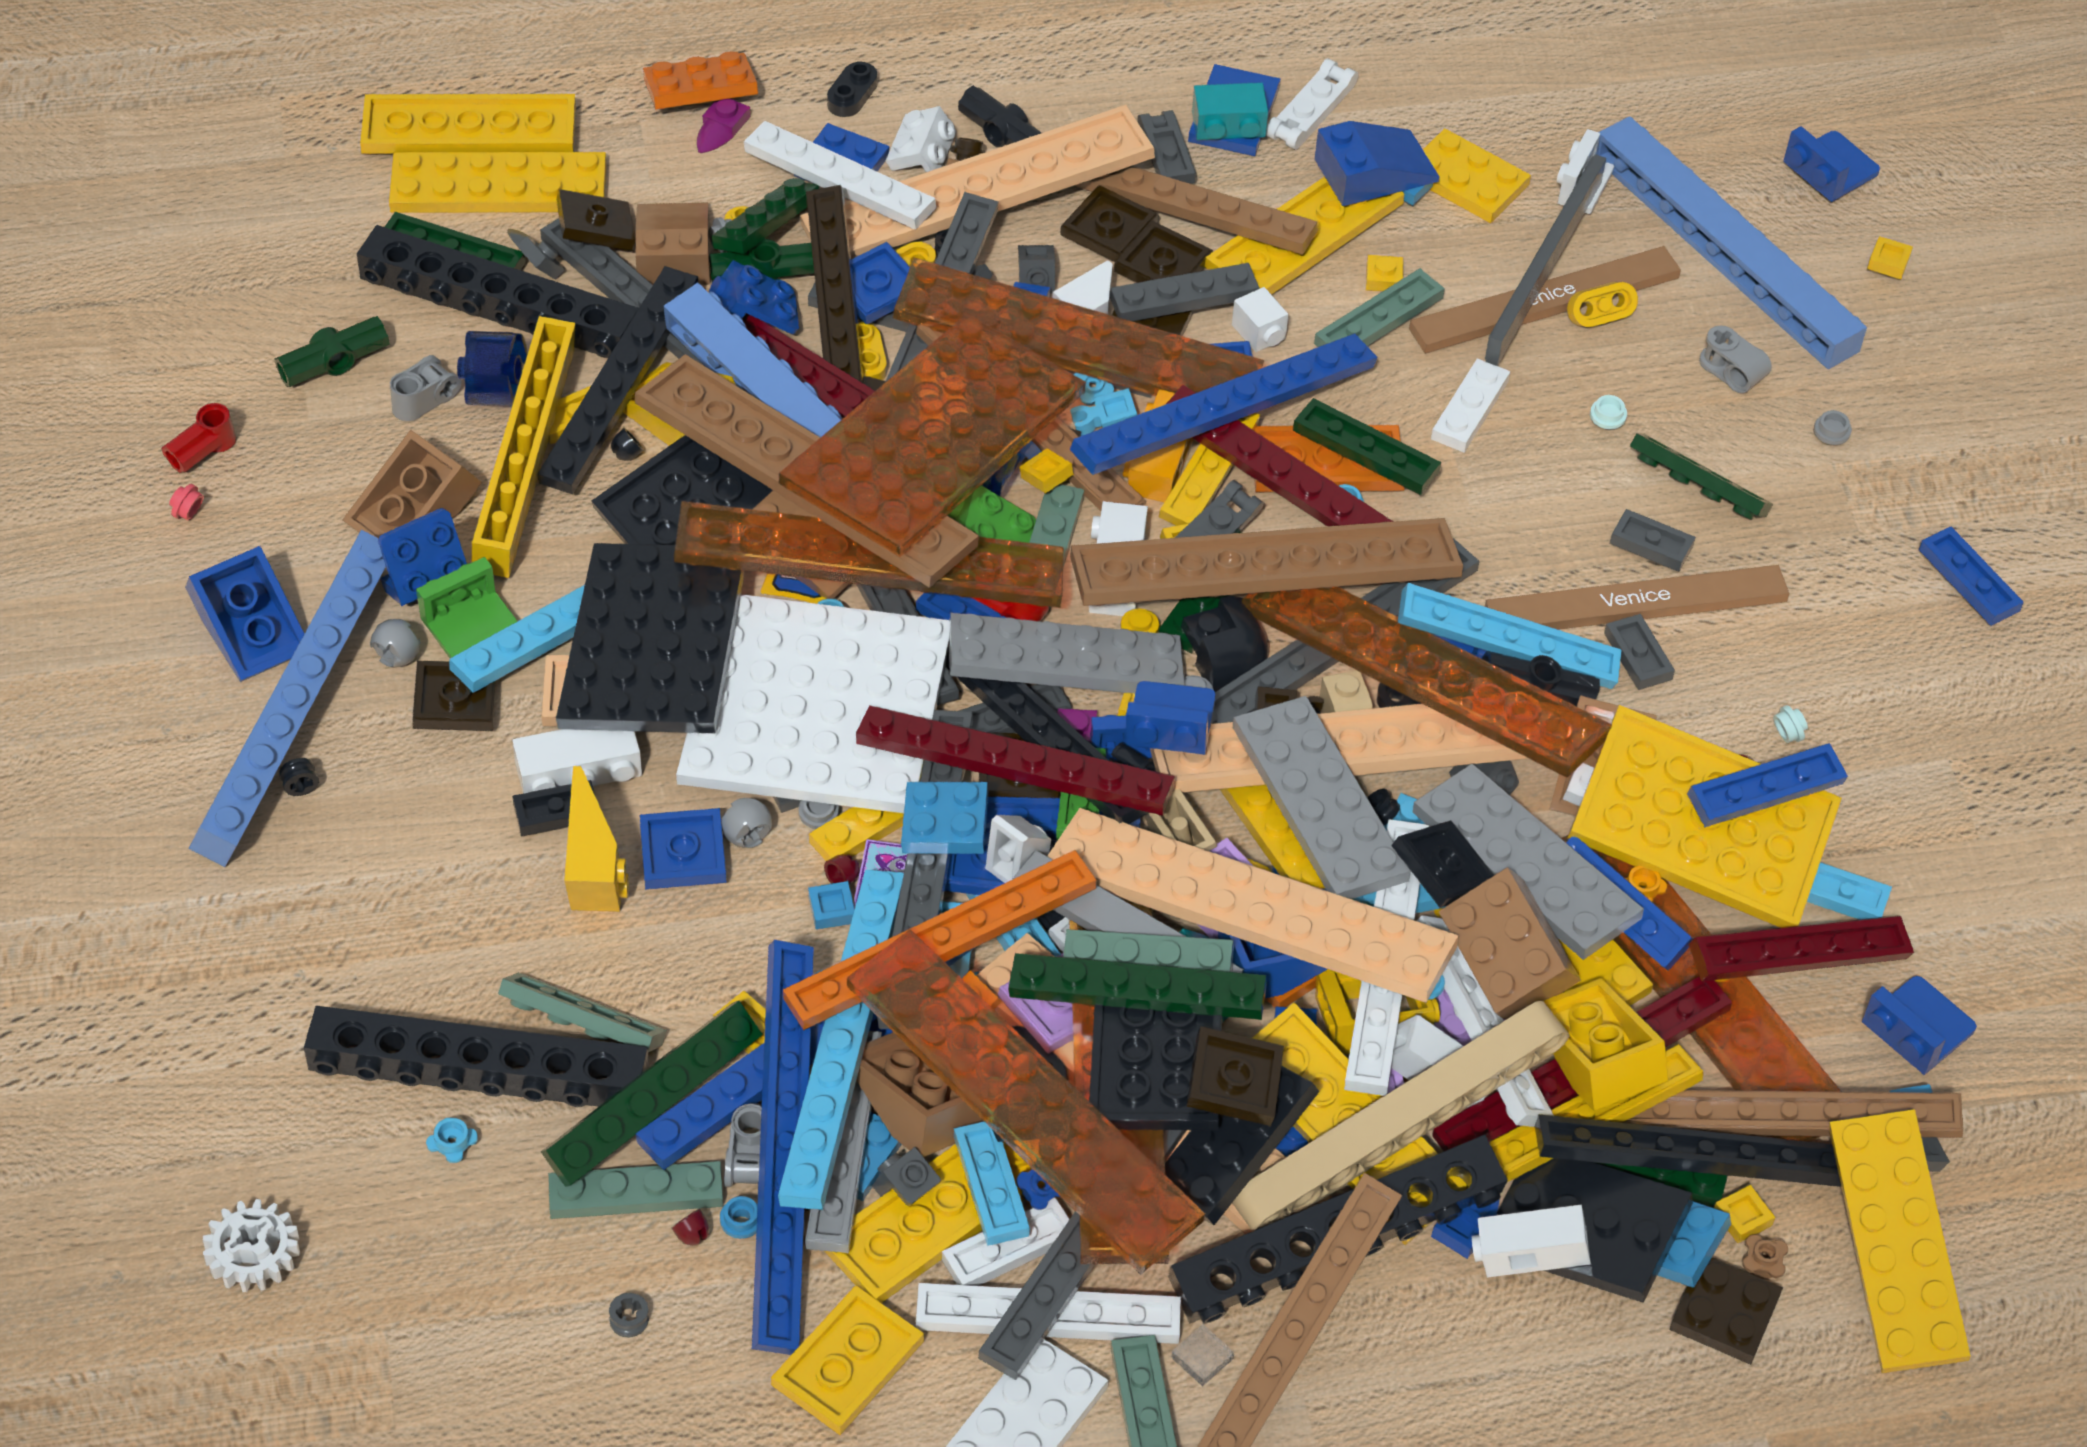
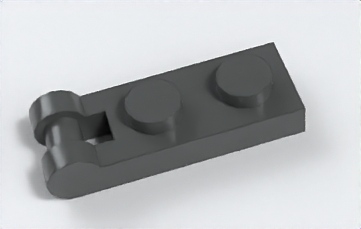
M1162 111L1161 115L1150 116L1149 113L1139 114L1137 122L1154 147L1155 158L1151 159L1156 174L1190 184L1195 183L1196 172L1174 111Z
M1232 480L1223 492L1175 538L1239 533L1259 513L1264 502L1255 495L1252 497L1242 491L1243 486L1236 480ZM1233 502L1241 508L1238 513L1229 507Z

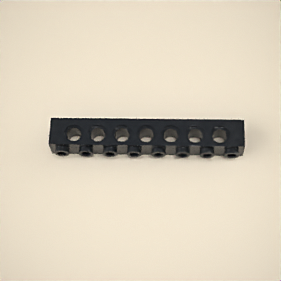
M379 225L375 226L356 253L360 279L366 280L369 283L388 287L403 294L413 295L437 305H444L472 316L497 322L503 326L531 333L532 335L534 334L539 316L575 323L574 347L597 354L603 358H609L639 309L635 306Z
M315 1006L304 1044L308 1070L316 1071L326 1076L341 1074L357 1076L366 1081L381 1079L397 1081L407 1086L421 1084L441 1087L447 1091H477L493 1097L501 1095L517 1096L533 1102L543 1100L564 1102L573 1107H583L585 1105L599 1107L649 1068L648 1047L324 1006ZM352 1045H358L357 1047H354V1048H347V1047L352 1046ZM393 1050H400L396 1053H388ZM436 1055H440V1056H441V1057L435 1058V1059H431V1058H430V1057L436 1056ZM474 1061H483L478 1064H471ZM515 1066H525L520 1069H512ZM557 1071H566L563 1074H553ZM599 1076H607V1077H608V1078H606V1079H601V1080L595 1079V1078H597V1077H599Z
M1486 1135L1377 1179L1401 1194L1402 1197L1389 1217L1390 1221L1385 1224L1366 1257L1383 1249V1242L1397 1236L1400 1241L1408 1240L1423 1231L1422 1226L1437 1220L1439 1225L1446 1224L1461 1216V1210L1476 1204L1477 1208H1483L1501 1198L1500 1193H1502L1508 1180ZM1450 1176L1462 1178L1467 1185V1189L1464 1191L1451 1189L1447 1184L1446 1178ZM1354 1189L1171 1265L1168 1278L1176 1295L1181 1297V1306L1189 1324L1200 1319L1203 1324L1211 1323L1223 1317L1227 1313L1226 1308L1241 1303L1242 1307L1254 1305L1266 1297L1265 1292L1280 1286L1282 1291L1294 1288ZM1412 1192L1421 1193L1427 1198L1429 1205L1423 1208L1415 1207L1409 1202L1407 1195ZM1295 1241L1305 1242L1310 1246L1312 1254L1307 1257H1299L1291 1251L1290 1244ZM1258 1257L1265 1258L1271 1263L1273 1270L1266 1274L1258 1273L1253 1270L1250 1261ZM1216 1274L1227 1275L1232 1280L1233 1287L1228 1290H1219L1212 1285L1210 1278Z

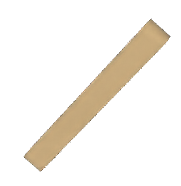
M1544 1001L1534 1002L1251 1179L1232 1204L1252 1231L1309 1208L1555 1053L1567 1042L1570 1036L1568 1031Z

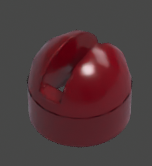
M840 854L825 862L824 871L831 884L848 881L850 885L858 878L860 867L858 861L852 860L851 855Z
M700 1208L671 1227L677 1238L683 1244L697 1246L700 1240H706L710 1228L708 1220Z

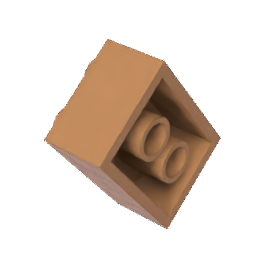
M1508 867L1438 911L1450 933L1458 935L1457 946L1494 1012L1504 1020L1534 1002L1543 1001L1561 994L1581 981L1525 881Z

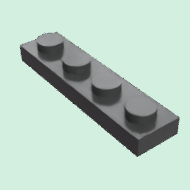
M1249 263L1112 287L1110 289V299L1119 322L1125 323L1234 303L1235 299L1258 290L1259 286Z

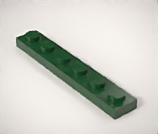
M1015 953L1008 990L1010 998L1089 1005L1097 1004L1111 1007L1165 1010L1167 1012L1196 1013L1212 1016L1222 1015L1223 1017L1262 1020L1267 980L1266 975Z
M740 1001L731 1003L541 1151L542 1155L564 1186H571L636 1135L637 1132L654 1121L763 1035Z

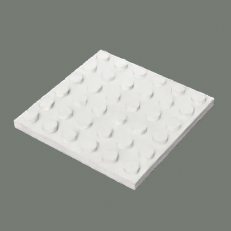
M741 594L716 733H687L676 773L677 784L904 813L907 782H920L924 760L856 744V731L869 705L932 720L934 710L937 708L949 651L950 620Z

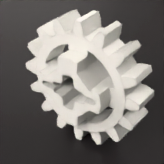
M256 1199L253 1207L246 1209L245 1204L239 1201L237 1202V1212L231 1213L224 1208L221 1210L222 1222L213 1220L209 1222L211 1234L203 1236L202 1240L205 1247L203 1255L206 1266L210 1267L212 1277L218 1279L223 1276L226 1288L229 1289L236 1282H240L242 1292H247L251 1283H257L262 1291L266 1289L265 1280L271 1278L273 1281L280 1283L282 1281L280 1270L292 1271L294 1269L292 1257L300 1255L298 1240L300 1239L297 1226L292 1224L291 1215L288 1212L280 1215L278 1205L275 1203L265 1210L262 1208L261 1200Z

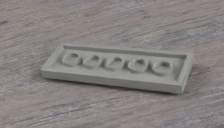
M950 614V676L1133 694L1136 693L1137 684L1141 681L1185 686L1180 635L1101 628L1089 625L1060 624L1049 621L1040 622L979 616L975 614Z
M1306 696L1234 717L1232 728L1328 892L1354 899L1409 881L1410 869L1391 846L1393 844L1391 837Z
M1473 764L1414 802L1412 813L1426 825H1429V827L1451 820L1494 875L1508 867L1525 881L1556 937L1581 959H1586L1642 919L1644 909Z

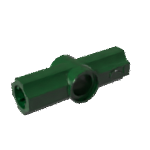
M763 239L744 254L735 252L709 254L712 282L717 276L721 277L733 260L744 266L751 265L758 269L761 274L774 280H780L781 277L814 273L811 243L779 246L775 241Z
M376 316L341 331L333 327L323 328L312 336L309 344L274 359L283 383L286 387H291L324 372L331 376L342 375L353 367L355 359L388 346L390 343L382 321Z

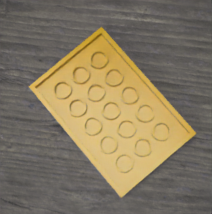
M1619 705L1567 838L1577 837L1592 849L1632 866H1641L1659 872L1663 879L1777 927H1798L1842 798L1823 790L1704 827L1687 795L1691 786L1761 764Z

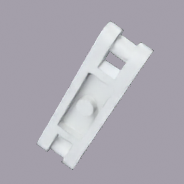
M1329 58L1325 59L1320 70L1277 117L1271 118L1267 124L1266 136L1274 140L1280 138L1286 141V146L1297 150L1352 90L1357 82L1358 72L1350 68L1344 70L1338 67L1337 62ZM1331 79H1333V80L1337 81L1338 83H1337V84H1334V83H1332V82H1330V81H1331Z

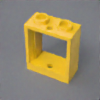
M1328 969L1316 976L1315 998L1330 1040L1343 1054H1350L1355 1019L1352 1020L1345 1000L1359 998L1362 981ZM1405 996L1411 1010L1400 1012L1398 1024L1416 1015L1421 1016L1432 1025H1434V1022H1439L1440 1011L1436 998L1430 999L1425 1003Z

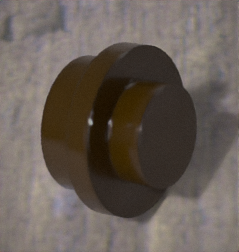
M956 137L955 145H951L950 149L951 152L957 153L956 159L960 161L985 153V150H982L983 141Z

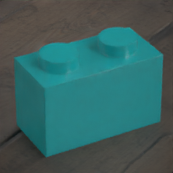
M1263 83L1194 85L1192 115L1196 140L1266 137L1268 108Z

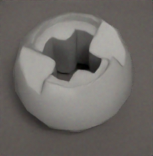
M388 619L378 624L371 635L370 646L381 657L379 661L388 667H403L411 663L419 652L420 638H416L408 622L402 619Z
M741 798L732 802V807L722 817V831L725 837L737 847L753 848L763 842L762 839L771 830L772 816L768 808L757 799Z

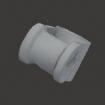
M1721 325L1715 326L1708 331L1706 336L1708 345L1701 352L1699 362L1706 371L1725 382L1732 390L1737 393H1745L1770 373L1772 364L1768 355L1739 336L1733 329Z
M429 355L424 357L417 364L391 378L390 392L393 415L402 421L419 419L425 413L454 398L461 388V378L455 373L446 371L442 367L441 360L436 356Z
M744 1104L733 1113L729 1148H727L725 1159V1187H732L733 1183L758 1184L762 1110L760 1105ZM752 1127L759 1129L758 1132L753 1134L743 1132V1130Z

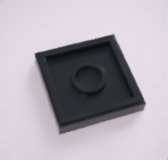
M1451 820L1398 836L1391 845L1439 908L1451 904L1494 876Z

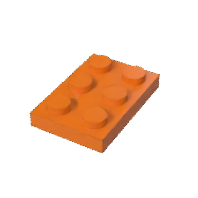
M730 51L722 53L718 57L704 58L696 56L688 58L684 62L670 63L663 61L643 68L644 81L655 110L758 94L757 81L745 53Z

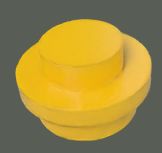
M1141 608L1132 609L1123 615L1120 627L1121 629L1158 633L1159 620L1149 610Z

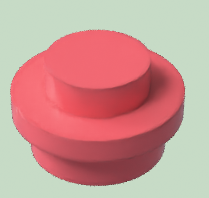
M191 483L185 488L180 486L174 492L169 502V505L173 507L171 511L173 517L176 519L182 517L188 521L197 513L204 499V495L198 492L197 486Z

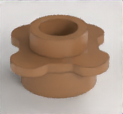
M1756 1234L1750 1235L1745 1242L1748 1254L1743 1259L1744 1269L1762 1279L1782 1277L1786 1271L1783 1265V1258L1788 1253L1787 1244L1779 1239L1771 1241L1764 1240ZM1762 1254H1768L1769 1258H1764Z

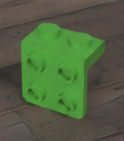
M978 483L973 484L961 496H954L947 506L946 515L979 535L978 547L973 552L1012 575L1019 576L1035 526V517Z
M485 557L465 564L459 569L438 579L431 580L416 589L420 618L449 658L518 622L496 593L493 568Z

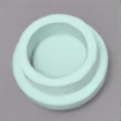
M1604 395L1593 403L1590 410V418L1594 424L1601 428L1617 429L1626 422L1627 410L1620 398L1613 395Z
M1788 705L1781 707L1780 713L1773 716L1780 736L1786 743L1794 740L1796 742L1804 740V731L1808 729V726L1801 711L1797 708L1792 710Z

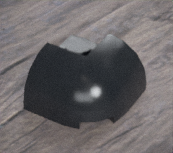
M1222 597L1219 600L1218 607L1183 617L1181 628L1197 655L1195 666L1201 677L1211 683L1215 692L1268 659L1269 651L1265 632L1250 605L1242 597Z

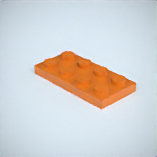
M1368 425L1401 442L1399 425ZM1256 426L1254 429L1255 432L1338 486L1347 484L1354 486L1359 491H1404V486L1293 431V426ZM1254 479L1255 492H1274Z

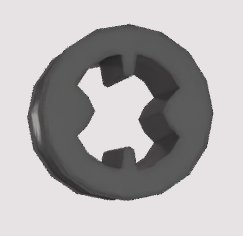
M624 1293L614 1298L609 1307L610 1327L614 1333L627 1338L643 1333L649 1322V1309L645 1299L634 1293ZM624 1309H632V1314H634L637 1310L636 1319L627 1321L626 1316L622 1318V1311Z

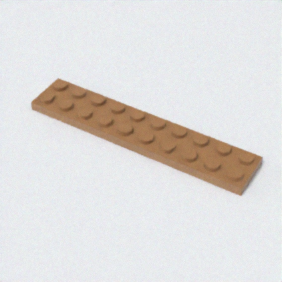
M686 354L635 392V404L929 588L978 547L979 535Z
M1445 518L1071 545L1070 553L1083 606H1102L1129 602L1141 603L1144 601L1179 600L1182 598L1218 597L1221 595L1256 594L1260 592L1294 591L1299 589L1332 588L1391 582L1403 583L1430 579L1442 580L1445 578L1462 577L1463 563Z

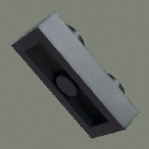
M588 780V782H589V784H590V786H591V788H592V791H593V793H594V795H595L594 788H593V785H592V781H591V780ZM572 784L512 796L521 837L567 828L569 826Z

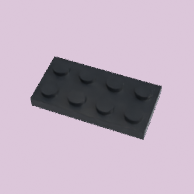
M1281 1065L1275 1117L1271 1126L1219 1114V1130H1191L1164 1163L1150 1184L1164 1196L1210 1224L1215 1225L1320 1091L1312 1082Z

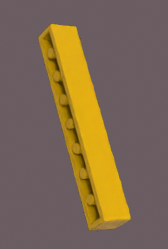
M539 316L472 541V562L485 557L493 568V575L509 578L537 483V474L541 469L549 441V433L557 413V405L559 399H561L574 354L575 323Z

